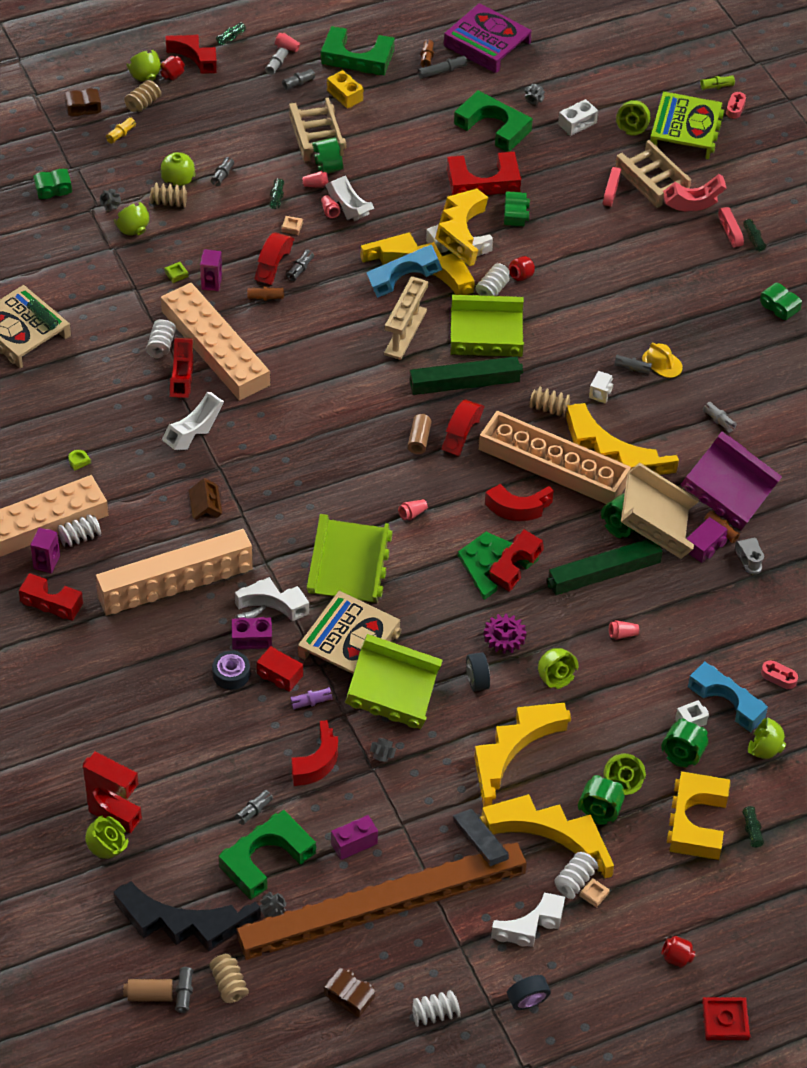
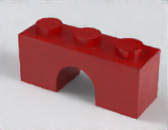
M525 529L520 534H517L511 546L502 552L498 562H494L490 567L491 581L510 592L521 579L520 569L514 566V563L521 559L534 563L544 550L543 540Z
M29 573L19 589L20 602L24 605L33 606L43 612L58 615L63 619L73 621L83 605L81 591L64 586L59 593L48 594L47 579Z

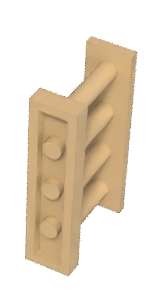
M325 98V107L303 111L297 108L296 103L289 104V117L304 162L311 161V154L314 152L312 143H309V140L326 137H336L340 148V156H344L346 141L341 136L334 115V105L330 104L329 98ZM327 114L328 119L308 122L301 120L302 117ZM330 125L332 129L314 133L305 132L307 128Z
M650 140L646 141L644 152L630 159L623 153L617 155L615 167L621 168V174L657 208L663 204V191L672 184L659 188L655 185L656 183L670 177L674 182L690 189L691 179L680 170ZM648 157L653 161V163L642 168H638L635 163ZM658 167L664 171L651 179L645 175Z
M411 276L385 324V330L392 332L393 337L384 355L399 360L402 359L427 312L426 308L419 306V302L428 287V281Z

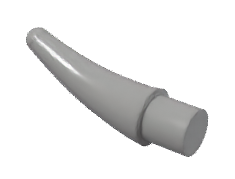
M262 605L253 611L236 614L235 619L255 618L266 606Z

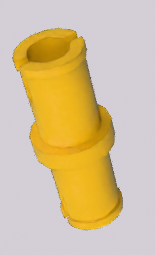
M129 117L122 124H117L115 129L106 135V138L110 137L107 141L113 144L120 137L126 136L127 132L136 126V123H133L135 122L134 119Z

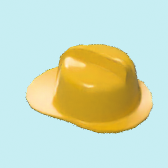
M651 343L648 351L643 354V362L652 363L651 369L663 377L673 378L682 372L683 366L681 361L672 354L670 348L665 344Z

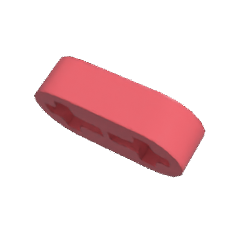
M734 92L731 95L726 110V115L729 118L736 119L741 116L746 101L744 93Z
M766 661L762 666L761 675L764 679L785 689H792L796 686L798 674L794 670L775 661Z

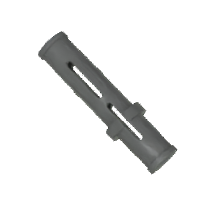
M466 57L449 58L445 62L419 68L418 72L420 73L418 75L420 79L446 71L452 72L456 68L467 66Z

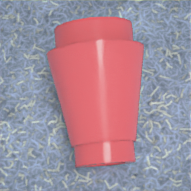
M279 33L276 37L275 45L278 48L298 51L300 43L286 33Z
M320 171L303 176L304 187L324 188L325 184L328 183L327 172Z
M329 195L323 196L321 202L325 216L329 218L338 217L340 205Z
M424 499L404 502L399 506L398 512L403 520L410 521L427 510L428 506Z
M615 620L609 624V635L615 640L638 636L639 625Z

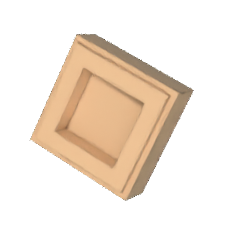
M286 216L282 225V232L299 235L303 219Z
M592 878L580 892V897L597 908L607 897L610 890Z

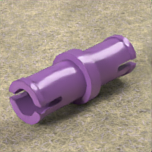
M330 687L314 692L310 690L306 694L290 697L291 703H293V710L308 705L312 707L316 703L333 700L332 694H329L331 692Z

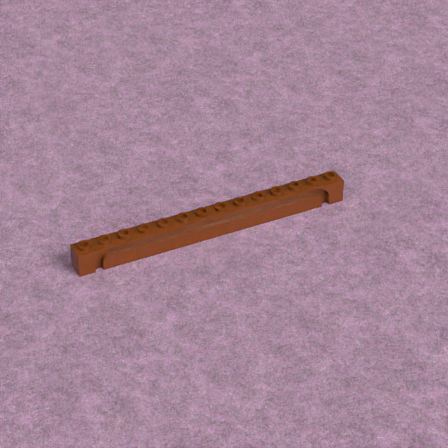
M517 842L504 844L502 846L509 853V859L490 866L481 854L465 856L461 860L445 862L435 868H426L422 872L406 874L396 880H387L376 886H367L360 891L348 892L334 899L328 898L321 903L309 904L295 911H286L281 915L266 917L256 923L244 924L237 928V939L245 960L262 956V953L270 951V953L497 883L507 876L513 878L525 874L527 862Z

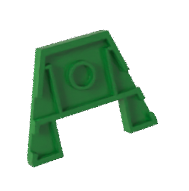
M484 532L458 551L460 561L467 573L471 575L475 587L479 589L480 595L484 600L497 591V585L486 577L490 574V567L494 562H498L502 552L512 544L489 532ZM539 556L534 563L525 559L518 560L517 562L525 569H528L539 561Z

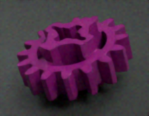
M498 614L496 620L491 617L490 623L486 622L483 635L485 636L484 641L489 642V648L495 647V652L501 649L503 654L506 653V650L513 653L514 648L519 650L520 644H525L526 626L521 625V619L516 621L514 615L508 618V615L505 614L501 618Z

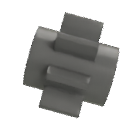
M532 84L531 87L527 86L524 91L526 93L524 98L530 104L537 105L538 102L542 103L545 98L543 96L545 91L538 84Z
M115 189L103 190V193L100 195V205L109 211L117 209L121 203L120 194L116 193Z
M378 738L377 742H372L370 752L374 753L373 758L383 762H387L388 758H394L396 748L392 747L393 742L383 738Z
M269 892L260 900L262 903L260 905L261 912L265 917H275L286 911L284 908L286 907V901L279 893L273 895Z

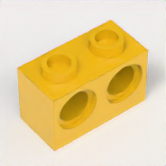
M343 70L327 78V91L347 109L363 101L364 90L362 85L358 84Z

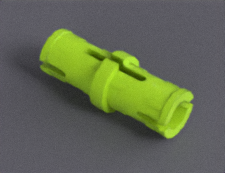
M732 75L727 77L715 76L712 79H702L700 81L702 90L712 88L717 90L721 89V87L735 85V78Z

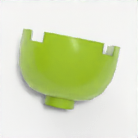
M151 50L152 53L143 51L130 59L131 63L130 65L127 63V69L133 78L142 82L156 79L161 69V62L154 50Z
M628 101L617 112V125L621 130L626 131L628 135L641 134L649 125L650 111L640 101Z
M184 153L169 154L161 164L162 179L167 184L168 182L173 183V186H183L190 183L191 178L195 177L193 161Z
M138 202L139 205L137 206L131 204L119 212L117 221L114 219V224L122 233L130 236L137 234L139 236L146 231L145 228L149 223V213L141 202Z
M553 648L548 650L539 660V676L550 688L556 687L560 689L565 687L574 679L573 673L575 669L578 671V660L565 649Z
M768 717L767 719L764 718L753 733L756 736L754 742L752 740L749 742L748 753L762 759H770L777 753L781 754L786 746L784 742L785 734L781 725Z
M622 753L608 760L604 767L603 775L606 779L621 783L624 794L629 795L642 787L646 772L645 766L640 759L631 754Z
M99 816L87 828L85 836L89 850L102 859L114 858L127 848L128 838L125 840L124 833L126 831L119 821L110 816L107 818Z

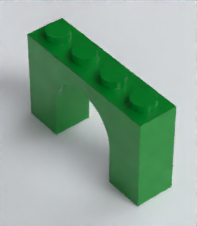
M331 26L321 50V64L385 76L394 52V37L378 35L373 49L365 53H353L345 49L347 29Z
M479 90L454 112V125L466 131L484 118H496L504 122L505 125L495 134V146L506 152H510L532 131L533 118Z
M285 810L272 815L266 823L258 825L253 832L246 837H241L235 845L224 849L219 855V867L250 900L267 889V877L250 859L255 850L266 845H276L285 849L300 865L316 854V842Z

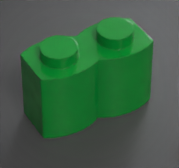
M67 169L41 172L33 176L38 199H48L55 195L63 196L72 193Z
M506 191L504 225L525 226V221H529V211H526V209H529L530 198H527V193Z
M774 283L761 292L760 302L762 306L774 311L775 315L783 320L789 319L801 310L802 300L779 283Z

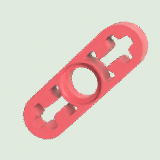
M612 167L604 194V206L612 207L620 180L621 168Z
M719 208V220L731 245L734 248L743 246V234L730 208Z

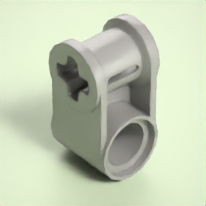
M754 537L736 541V553L745 570L749 574H759L762 570L761 562L764 559V553L757 539Z

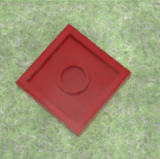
M703 997L702 1007L706 1040L750 1039L746 997Z

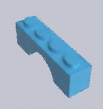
M431 244L366 273L378 298L394 291L396 281L407 273L418 272L427 277L441 271L442 267Z
M704 662L690 675L688 688L702 698L721 696L731 701L736 708L735 722L749 732H752L766 718L768 706L762 700L751 695L745 688H741L734 683L731 678L720 673L714 666Z

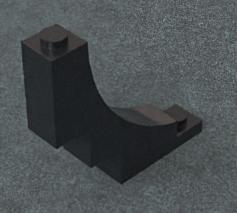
M132 881L119 886L113 892L115 904L143 939L160 928L166 932L175 945L194 934L208 952L236 935L237 928L247 923L252 924L261 918V907L256 901L250 905H245L239 912L232 905L209 910H187L165 905L154 900L138 889Z

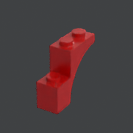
M198 35L166 36V53L181 54L190 58L198 65L200 74L217 73L216 47L199 48Z

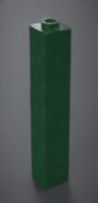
M516 356L411 369L409 382L413 395L520 382V376L523 374L522 363L519 364L518 357Z
M646 539L549 569L546 582L549 589H552L556 596L661 563L663 551L659 545Z

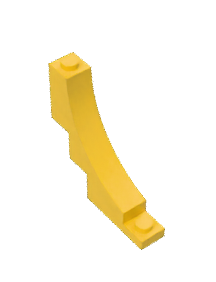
M478 189L446 198L435 236L437 241L468 266L475 265L478 249L472 245L474 238L468 230L467 222L472 217L485 212L488 197Z
M409 232L361 245V260L363 263L380 258L382 264L385 265L432 244L442 267L441 271L433 275L444 281L456 295L474 293L475 280L465 263L454 253L442 256L434 242L417 246Z
M585 403L567 405L566 420L573 443L587 449L594 448L595 452L628 465L631 469L638 463H641L659 475L677 473L679 463L677 455L659 457L657 450L637 447L623 442L610 435L596 423Z
M565 703L517 707V724L497 726L495 734L496 744L475 746L474 759L483 807L492 805L493 799H496L495 790L500 789L501 780L508 764L521 749L545 735L567 731L568 722H571L570 711L566 710Z
M529 794L482 808V816L479 818L492 834L524 832L544 836L564 845L575 854L577 852H584L591 855L597 862V870L602 872L604 879L612 877L614 864L591 814L567 821L560 804L536 811Z

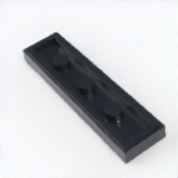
M472 809L453 815L455 824L490 866L509 859V853Z

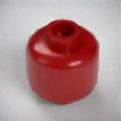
M169 56L161 63L160 74L164 79L169 78L174 81L184 73L185 64L178 56Z
M521 256L512 260L509 264L510 276L516 281H523L532 277L535 272L533 261L527 256Z
M673 936L670 939L667 938L661 952L666 962L681 968L687 963H692L695 956L692 943L678 936Z

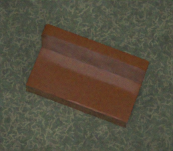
M203 478L189 489L194 519L197 520L205 513L216 518L222 515L217 484Z

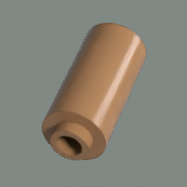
M418 414L413 418L407 448L414 454H423L426 451L432 420L425 414Z
M128 979V984H124L123 995L128 997V1001H172L173 980Z

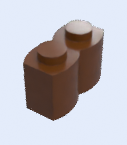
M90 88L83 91L73 90L64 93L68 116L76 117L83 114L91 115L101 112L98 89Z
M339 968L324 987V995L336 1004L343 1006L353 1015L360 1017L375 999V990L369 982L357 980L355 974L350 970Z

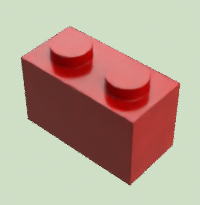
M270 646L257 661V674L262 679L273 682L280 689L290 692L303 677V664Z

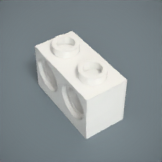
M585 99L559 112L558 125L572 136L596 124L598 110Z

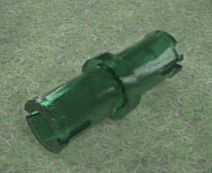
M239 22L233 27H228L224 33L216 37L217 43L224 45L226 42L236 39L239 34L246 31V26L244 23Z
M280 178L274 180L273 188L270 191L271 200L269 205L272 209L280 208L281 199L284 196L283 187L285 182Z
M752 219L745 220L743 226L748 233V239L753 242L756 251H763L766 248V244L761 237L760 230L756 228Z
M35 299L27 303V308L36 315L39 321L48 326L50 330L57 327L58 320L49 313L47 308H43Z
M748 806L742 811L746 822L745 830L749 834L751 846L758 848L763 846L764 843L761 834L762 826L757 819L755 807Z

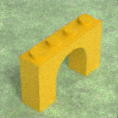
M681 772L680 779L675 780L674 791H677L678 794L673 796L671 807L675 809V814L671 813L669 825L673 826L672 831L668 830L667 843H670L669 852L719 860L724 831L701 828L694 825L686 817L685 811L697 804L726 808L730 779Z

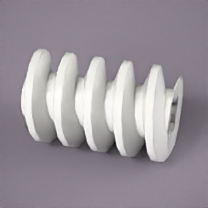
M494 264L476 285V292L480 296H497L498 292L509 282V269L503 264Z
M158 319L154 322L146 347V351L151 357L161 358L169 353L174 332L176 331V326L171 321Z
M87 515L86 519L81 517L79 522L73 520L72 525L67 522L65 523V528L62 525H58V534L64 547L65 543L72 547L73 540L80 544L79 538L86 542L87 535L94 539L95 532L99 537L101 536L100 526L95 516Z
M577 852L574 858L569 861V864L560 872V875L555 878V886L559 892L569 899L575 898V893H579L580 887H584L585 882L589 881V876L594 874V869H598L597 862L591 855Z
M452 991L447 992V997L443 992L439 993L438 999L433 994L430 996V1001L426 996L422 997L421 1002L418 998L413 1000L412 1011L417 1027L419 1020H422L424 1025H427L428 1018L435 1023L436 1016H439L440 1020L444 1021V1014H447L449 1019H452L453 1012L460 1017L459 1004Z

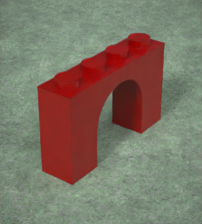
M515 151L498 153V173L489 178H480L472 175L467 169L464 155L447 157V174L452 195L474 189L480 190L485 195L506 194V191L520 192L521 176Z
M94 751L91 757H87L83 763L89 813L97 817L102 816V818L113 817L119 821L126 832L131 834L142 819L141 807L127 800L139 785L138 774Z

